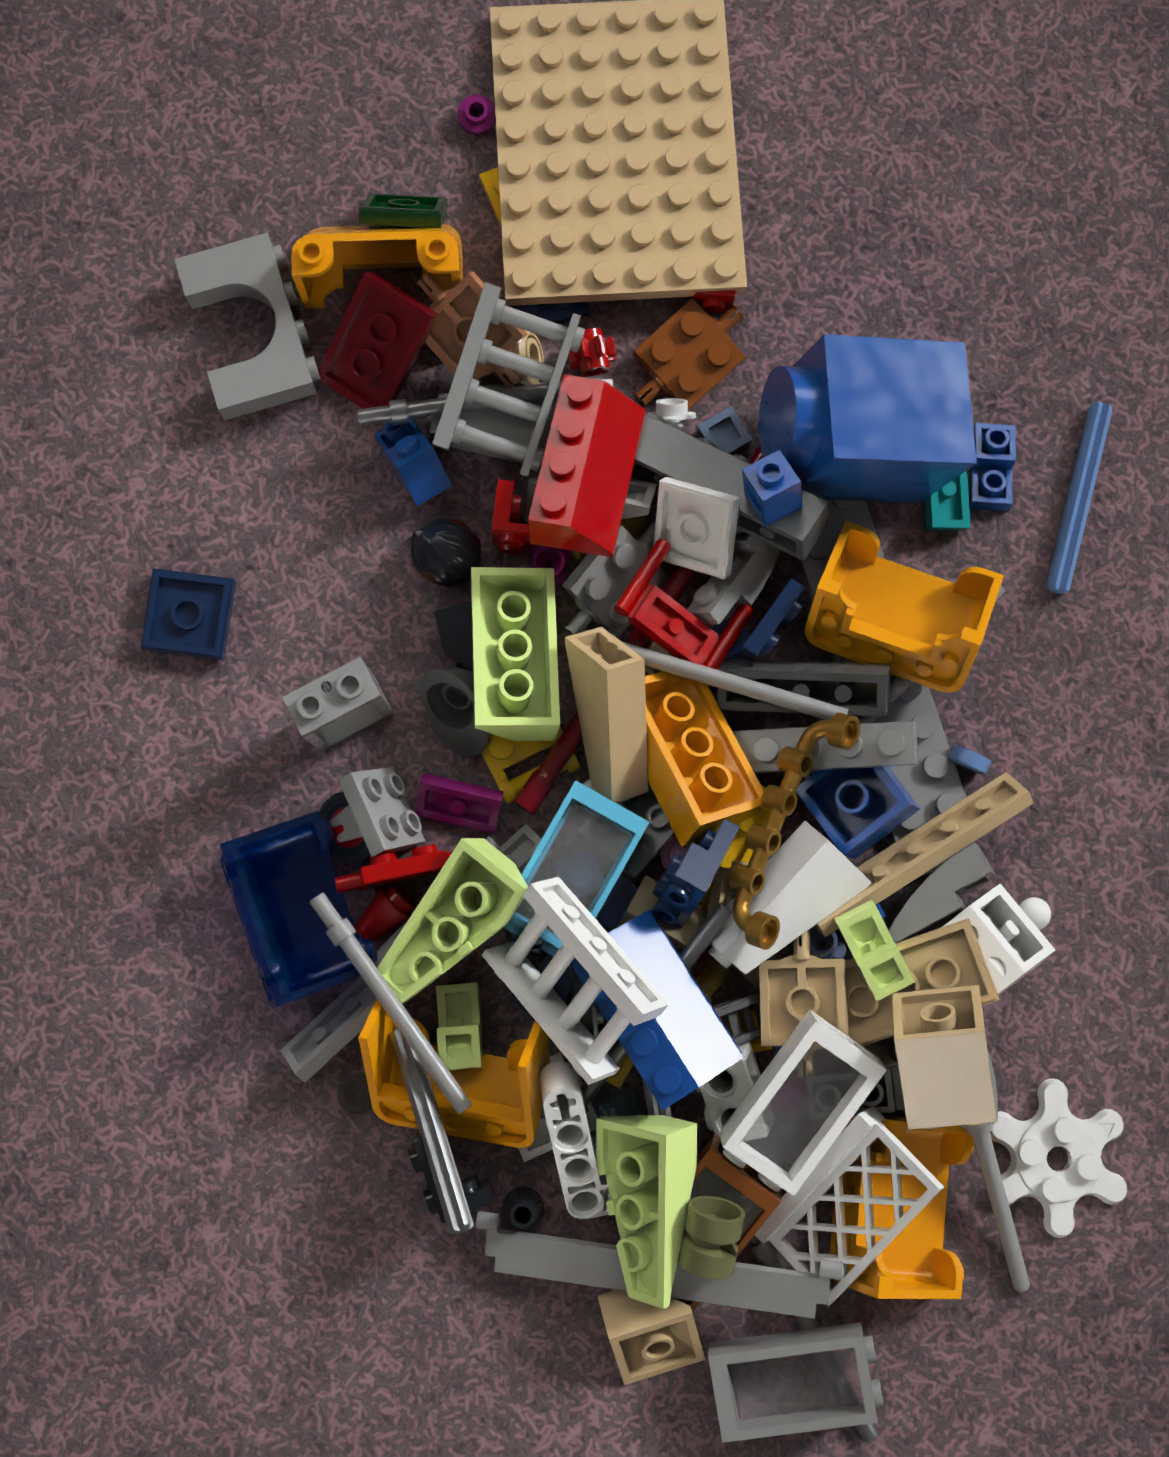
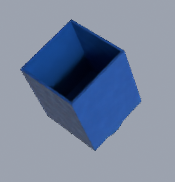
M824 334L793 366L775 367L766 380L759 409V440L763 457L780 450L800 479L801 489L814 490L823 496L825 500L921 503L977 464L965 342Z

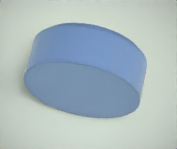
M956 744L953 745L948 756L949 760L982 776L983 774L986 775L992 762L988 758Z

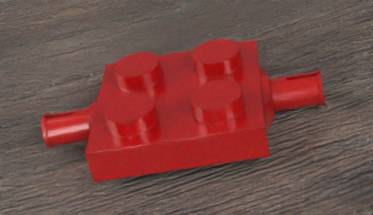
M436 844L411 849L412 857L397 859V855L394 853L370 857V865L361 867L360 872L339 877L335 876L337 892L341 894L358 889L368 890V886L373 887L439 873L452 853L451 851L446 852V850L438 851Z

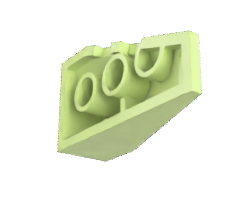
M461 838L378 965L377 969L401 1003L409 1001L506 926L523 901V894L528 886L516 864L484 838Z

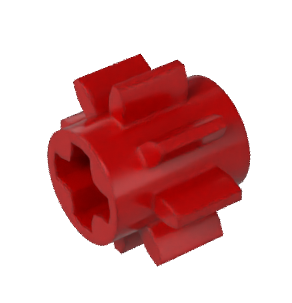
M599 328L586 329L578 352L569 351L568 359L571 370L580 368L582 377L608 373L611 370L609 362L617 360L613 336L604 338L603 331Z

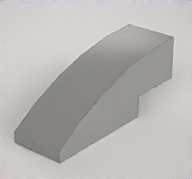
M975 842L947 860L911 895L889 929L895 944L933 931L948 923L966 909L961 896L997 877L981 848Z

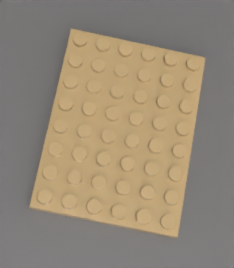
M633 0L490 7L506 306L693 297L695 292L736 290L735 294H746L747 278L724 0Z

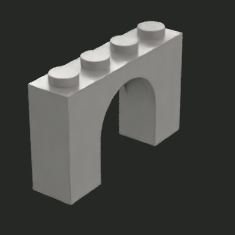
M268 232L174 259L184 295L192 309L235 297H249L263 302L275 313V332L265 350L252 359L207 372L218 411L224 420L317 394L314 381L321 380L314 356L306 357L303 344L310 342L303 319L295 320L292 307L299 305L292 282L284 283L281 270L288 268L281 245L273 246Z

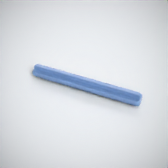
M1093 402L1088 409L1046 584L1047 590L1053 593L1066 594L1071 587L1113 411L1112 406L1106 403Z

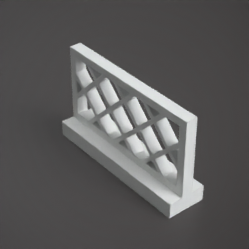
M874 1106L859 1113L828 1149L795 1196L786 1192L780 1204L755 1234L762 1244L769 1240L796 1271L819 1274V1262H821V1259L843 1262L840 1282L833 1289L829 1287L828 1306L836 1301L944 1188L920 1161L882 1123L885 1120L884 1116ZM877 1138L890 1149L891 1166L871 1165L870 1146ZM861 1156L862 1165L854 1164ZM900 1161H901L906 1167H900ZM846 1171L862 1172L864 1195L843 1193V1175ZM871 1173L892 1174L893 1197L873 1196ZM901 1174L915 1175L928 1190L919 1199L902 1198ZM834 1185V1194L827 1193ZM819 1200L835 1201L836 1224L817 1223L816 1204ZM844 1202L864 1203L865 1226L845 1225ZM873 1204L894 1205L895 1224L891 1228L874 1227ZM903 1206H912L903 1215ZM807 1214V1222H800ZM793 1229L808 1230L809 1253L797 1252L785 1237ZM817 1231L837 1232L838 1255L818 1253ZM846 1233L866 1234L867 1254L864 1257L847 1256ZM875 1235H881V1236H883V1237L875 1244ZM848 1264H854L855 1266L848 1273Z

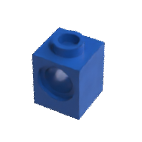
M780 450L742 469L745 497L765 527L802 508L801 481Z

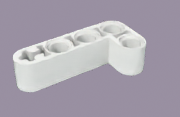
M564 1061L550 1063L542 1069L539 1082L543 1109L566 1208L570 1215L578 1219H591L609 1215L606 1201L610 1200L611 1197L605 1174L599 1175L578 1074L570 1063Z

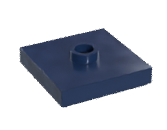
M153 568L140 648L143 651L224 661L236 580L233 578Z

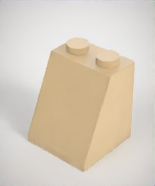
M979 985L893 993L894 1043L908 1130L921 1128L933 1130L939 1127L957 1125L979 1126L984 1123L997 1122Z

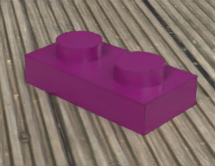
M423 773L419 784L415 813L417 816L495 834L504 791Z

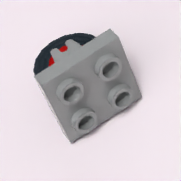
M393 767L351 772L338 779L343 791L337 792L327 799L318 813L316 829L319 841L327 854L339 862L356 864L368 861L370 857L410 849L425 842L421 832V821L417 814L412 811L404 794V783L400 776L395 773Z

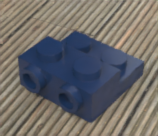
M724 818L716 832L710 829L707 830L699 846L692 842L684 856L678 853L674 855L652 892L653 895L658 897V900L651 912L659 921L665 924H673L680 929L683 927L707 892L739 826Z

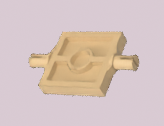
M807 930L793 940V955L781 960H765L759 965L761 1046H783L809 1009L848 1036L846 959H821L810 955V930ZM816 1041L813 1042L797 1064L796 1076H815L813 1050L820 1049L823 1046Z

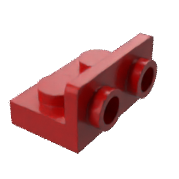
M498 479L492 521V545L500 546L499 551L502 553L522 555L524 549L531 550L533 547L530 541L529 525L519 523L522 495L514 494L515 481Z

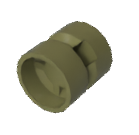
M699 1196L691 1199L685 1222V1229L688 1234L683 1235L678 1259L680 1266L688 1273L706 1279L721 1280L732 1276L738 1252L736 1242L740 1240L745 1217L744 1210L734 1202L715 1196Z

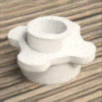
M679 398L659 399L656 401V412L648 413L649 416L661 422L670 421L679 427L684 426L685 419L696 418L695 412H688V401Z

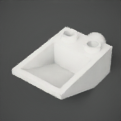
M1001 884L987 892L944 925L947 926L967 918L970 919L998 996L1039 966L1055 951L1054 947L1039 931L1050 922L1051 909L1049 905L1037 897L1027 898L1018 905Z

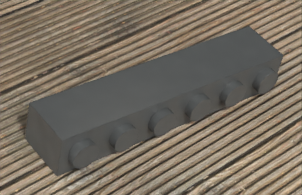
M646 412L632 477L640 481L657 484V489H659V481L661 479L670 477L740 497L737 529L802 561L806 559L829 524V502L814 490L801 489L802 508L765 527L744 494L742 469L752 464L748 459L737 454L732 456L718 449L710 440L705 438L697 439L684 433L676 424L670 421L661 422L649 416Z

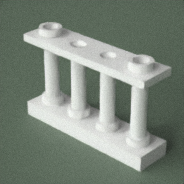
M559 877L531 883L523 894V897L535 911L530 922L515 943L513 941L486 949L482 956L493 968L494 973L507 985L573 1065L577 1074L590 1085L615 1075L620 1069L607 1053L630 1022L635 1026L662 1015L669 1006V1003ZM547 926H549L561 940L562 946L542 974H540L526 956ZM576 958L589 973L590 977L567 1006L553 987L573 959ZM603 990L617 1006L618 1010L595 1039L581 1023L580 1019Z

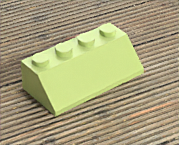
M471 567L475 728L512 741H555L560 728L554 568Z

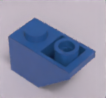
M409 419L408 424L394 426L392 422H389L382 431L374 435L417 506L452 487L434 448L412 419Z

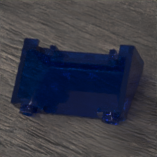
M318 811L221 843L218 849L219 860L272 1009L361 977L340 945L335 947L326 934L328 928L310 904L313 898L324 892L341 918H347L355 929L344 895L337 892L335 883L336 873L329 856V844L335 843V836L329 820L321 821ZM356 932L354 934L355 938L372 962H377V954L370 937L363 939L360 933Z

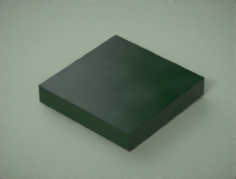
M370 193L359 208V224L441 229L447 215L448 199L446 197Z

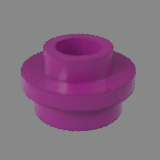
M471 95L462 100L457 110V118L461 128L474 135L490 131L496 122L495 105L483 95ZM473 109H481L484 112L480 117L470 115Z

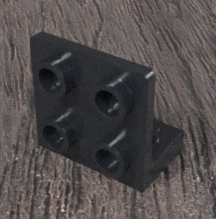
M418 1131L411 1139L412 1148L408 1149L409 1158L416 1174L423 1172L427 1189L423 1190V1194L431 1215L438 1213L441 1222L444 1223L446 1222ZM473 1174L460 1179L470 1212L492 1203L495 1192L489 1177L479 1180L477 1174Z

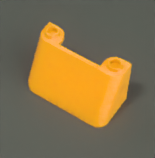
M442 224L441 229L385 225L314 228L297 240L291 254L292 277L305 309L325 308V300L329 293L335 289L344 288V269L422 267L423 276L430 272L445 291L455 287L463 279V256L460 234L455 228L446 224Z
M845 520L814 596L805 626L807 640L822 650L859 663L891 664L892 675L937 691L950 693L960 690L980 649L1004 575L981 567H968L961 571L956 583L878 557L880 549L878 536L866 527Z
M854 1115V1116L851 1118V1120L848 1122V1124L845 1126V1128L851 1123V1121H852L857 1115ZM883 1115L885 1120L882 1123L920 1161L944 1188L848 1288L877 1299H961L964 1269L955 1253L943 1249L949 1165H963L968 1161L974 1148L973 1136L969 1135L967 1130L963 1129L961 1125L939 1127L933 1130L922 1128L908 1130L906 1117ZM877 1138L870 1146L871 1165L891 1166L890 1149ZM861 1156L854 1164L862 1165ZM900 1161V1167H906V1166ZM846 1171L843 1175L844 1194L864 1195L862 1172ZM871 1173L873 1196L893 1197L892 1174ZM901 1174L902 1198L919 1199L928 1190L915 1175ZM835 1201L833 1204L832 1224H836ZM844 1202L845 1225L865 1226L864 1203ZM873 1204L874 1227L891 1228L895 1224L894 1205ZM903 1206V1215L912 1206ZM831 1232L829 1254L838 1255L837 1232ZM846 1233L847 1256L864 1257L867 1254L866 1234ZM875 1235V1244H876L883 1236H881V1235ZM848 1264V1273L855 1266L854 1264Z

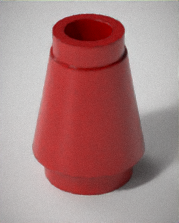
M392 883L389 887H382L359 918V921L354 925V929L364 941L371 944L375 939H378L411 916L410 912L416 905L404 889L396 883Z

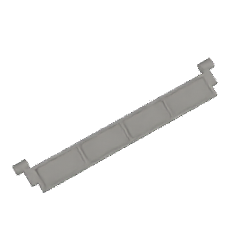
M478 1211L476 1228L487 1230L485 1256L495 1257L494 1272L627 1291L616 1245L500 1229V1214ZM821 1259L819 1274L736 1262L733 1275L721 1280L697 1277L684 1270L678 1262L671 1298L815 1319L816 1304L828 1305L830 1279L841 1280L843 1262Z

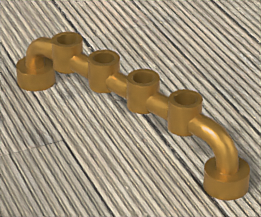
M836 713L831 720H821L813 723L803 732L796 748L785 746L778 755V769L785 772L780 787L769 785L762 794V807L768 810L769 814L764 826L753 824L746 833V847L753 850L748 865L736 864L729 875L730 887L737 890L732 906L733 919L739 929L745 932L747 943L752 946L768 950L775 944L779 935L780 922L776 916L762 911H757L751 916L749 908L753 896L758 895L764 887V869L769 857L774 855L780 847V830L784 820L796 808V791L802 777L807 776L812 769L813 749L817 741L823 737H827V742L831 746L845 750L851 749L856 744L860 733V722L855 716Z

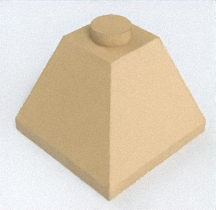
M615 1289L597 1296L608 1338L624 1385L706 1360L689 1305L670 1298L669 1307L662 1309L628 1297L627 1291Z

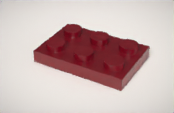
M373 271L364 272L318 370L321 378L319 381L362 409L389 405V401L397 400L435 323L438 313Z

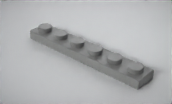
M916 722L860 724L858 740L849 750L831 746L827 742V737H823L817 741L813 749V765L811 770L918 765ZM808 727L732 732L754 773L783 772L777 766L780 751L785 746L796 748L798 740Z

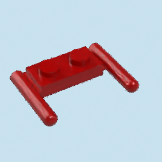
M658 539L615 604L614 610L618 614L628 617V621L674 657L718 670L751 618L753 609L750 605L740 604L718 638L719 634L656 585L651 586L649 584L671 550V545L666 539Z

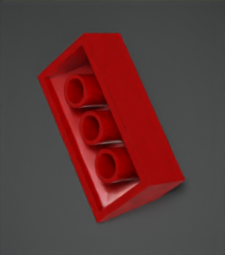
M563 375L528 517L531 544L611 558L614 556L646 410L606 381Z

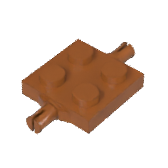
M693 298L689 300L634 350L633 355L646 368L650 381L634 394L636 400L639 401L647 394L640 402L643 407H646L648 403L662 392L672 398L687 400L688 411L746 358L741 350L731 341L728 333L740 320L744 319L743 313L739 311L729 320L739 308L732 305L727 312L716 320L709 316Z

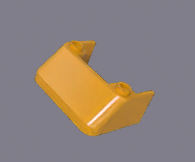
M376 999L358 1037L372 1109L381 1120L389 1124L418 1129L390 1036L391 1032L397 1029V1026L378 999ZM413 1019L430 1043L428 1031L419 1021ZM534 1021L528 1039L516 1040L510 1045L507 1058L483 1054L482 1067L449 1070L472 1103L469 1108L459 1115L427 1071L446 1135L515 1148H526L533 1144L539 1128L543 1105L539 1076L542 1069L550 1063L548 1035L536 1021ZM431 1045L438 1054V1046Z

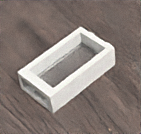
M809 1009L719 1132L724 1148L723 1154L741 1168L748 1164L758 1171V1178L772 1190L779 1192L783 1188L795 1196L887 1069L879 1057Z

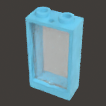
M575 780L521 875L528 887L531 883L559 877L592 916L596 918L647 828L649 821ZM525 898L507 925L503 927L518 937L535 914L534 909ZM547 926L539 938L543 941L540 949L554 957L562 943L550 927Z

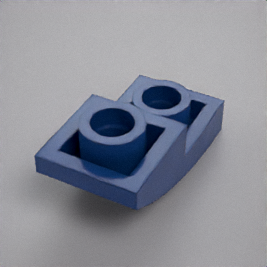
M975 422L973 430L977 464L970 468L969 509L1009 512L1013 504L1012 467L1016 462L1015 425Z

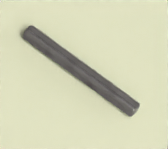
M394 1029L390 1036L448 1230L453 1234L466 1232L473 1227L474 1223L427 1070L399 1029Z

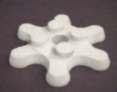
M1051 1078L1043 1081L1038 1087L1039 1108L1036 1115L1029 1120L1020 1121L1008 1113L999 1111L998 1121L992 1125L993 1129L990 1131V1136L993 1141L1005 1146L1010 1153V1166L1006 1172L1001 1174L1009 1206L1022 1197L1030 1196L1036 1198L1044 1210L1043 1224L1045 1230L1053 1237L1063 1238L1071 1234L1074 1229L1073 1208L1076 1201L1081 1197L1093 1195L1110 1205L1118 1204L1126 1197L1127 1184L1120 1175L1107 1170L1101 1159L1104 1146L1122 1134L1124 1122L1122 1117L1111 1109L1101 1110L1089 1119L1082 1120L1076 1118L1068 1108L1067 1087L1058 1079ZM1057 1146L1063 1147L1068 1155V1162L1062 1170H1052L1047 1163L1048 1152Z

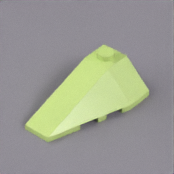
M665 1115L596 1118V1163L599 1175L605 1174L611 1197L610 1200L606 1201L609 1216L615 1215L621 1240H619L616 1247L628 1297L665 1309L670 1304L697 1166V1123Z

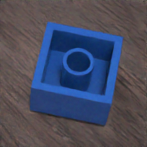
M889 767L818 770L801 783L796 791L844 856L856 859L920 810V807Z

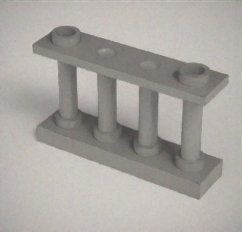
M485 282L432 445L449 451L451 443L459 445L460 441L523 462L519 475L527 478L530 470L536 472L539 470L545 448L538 446L569 351L578 352L585 329L578 327L581 315L575 313L572 314L569 325L566 327L506 306V301L499 299L501 287ZM499 322H503L562 343L555 367L492 346L493 341L486 339L490 324L499 325ZM486 362H490L549 383L542 407L479 386L480 381L473 379L477 364L486 365ZM474 401L535 422L536 425L529 446L527 447L467 426V421L459 419L464 403L472 405Z

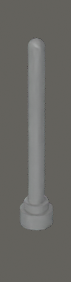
M984 1123L979 1126L961 1125L974 1139L1013 1287L1017 1292L1024 1293L1029 1289L1030 1282L990 1136V1131L993 1129L992 1123Z

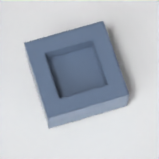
M732 406L697 425L696 428L701 438L710 440L718 449L730 455L750 445L753 440Z

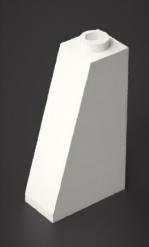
M804 821L768 860L764 869V887L758 895L753 896L749 908L751 916L757 911H762L779 919L780 931L775 944L768 950L748 944L745 939V932L739 929L732 913L711 941L713 946L708 952L726 969L731 964H734L746 975L864 891L872 882L827 838L807 821ZM734 898L726 905L731 911Z

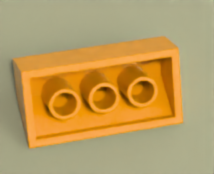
M665 671L645 676L648 782L681 847L690 846L692 842L695 844L700 843L707 830L710 829L716 832L724 818L738 825L763 810L761 799L764 790L708 685Z

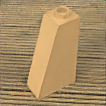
M603 627L565 637L566 652L591 786L602 796L615 803L626 802L632 797L647 793L645 659Z

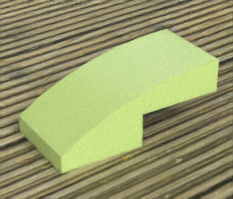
M873 900L834 918L876 1001L915 983Z
M479 982L436 986L439 1028H436L438 1056L448 1070L482 1067V1020Z

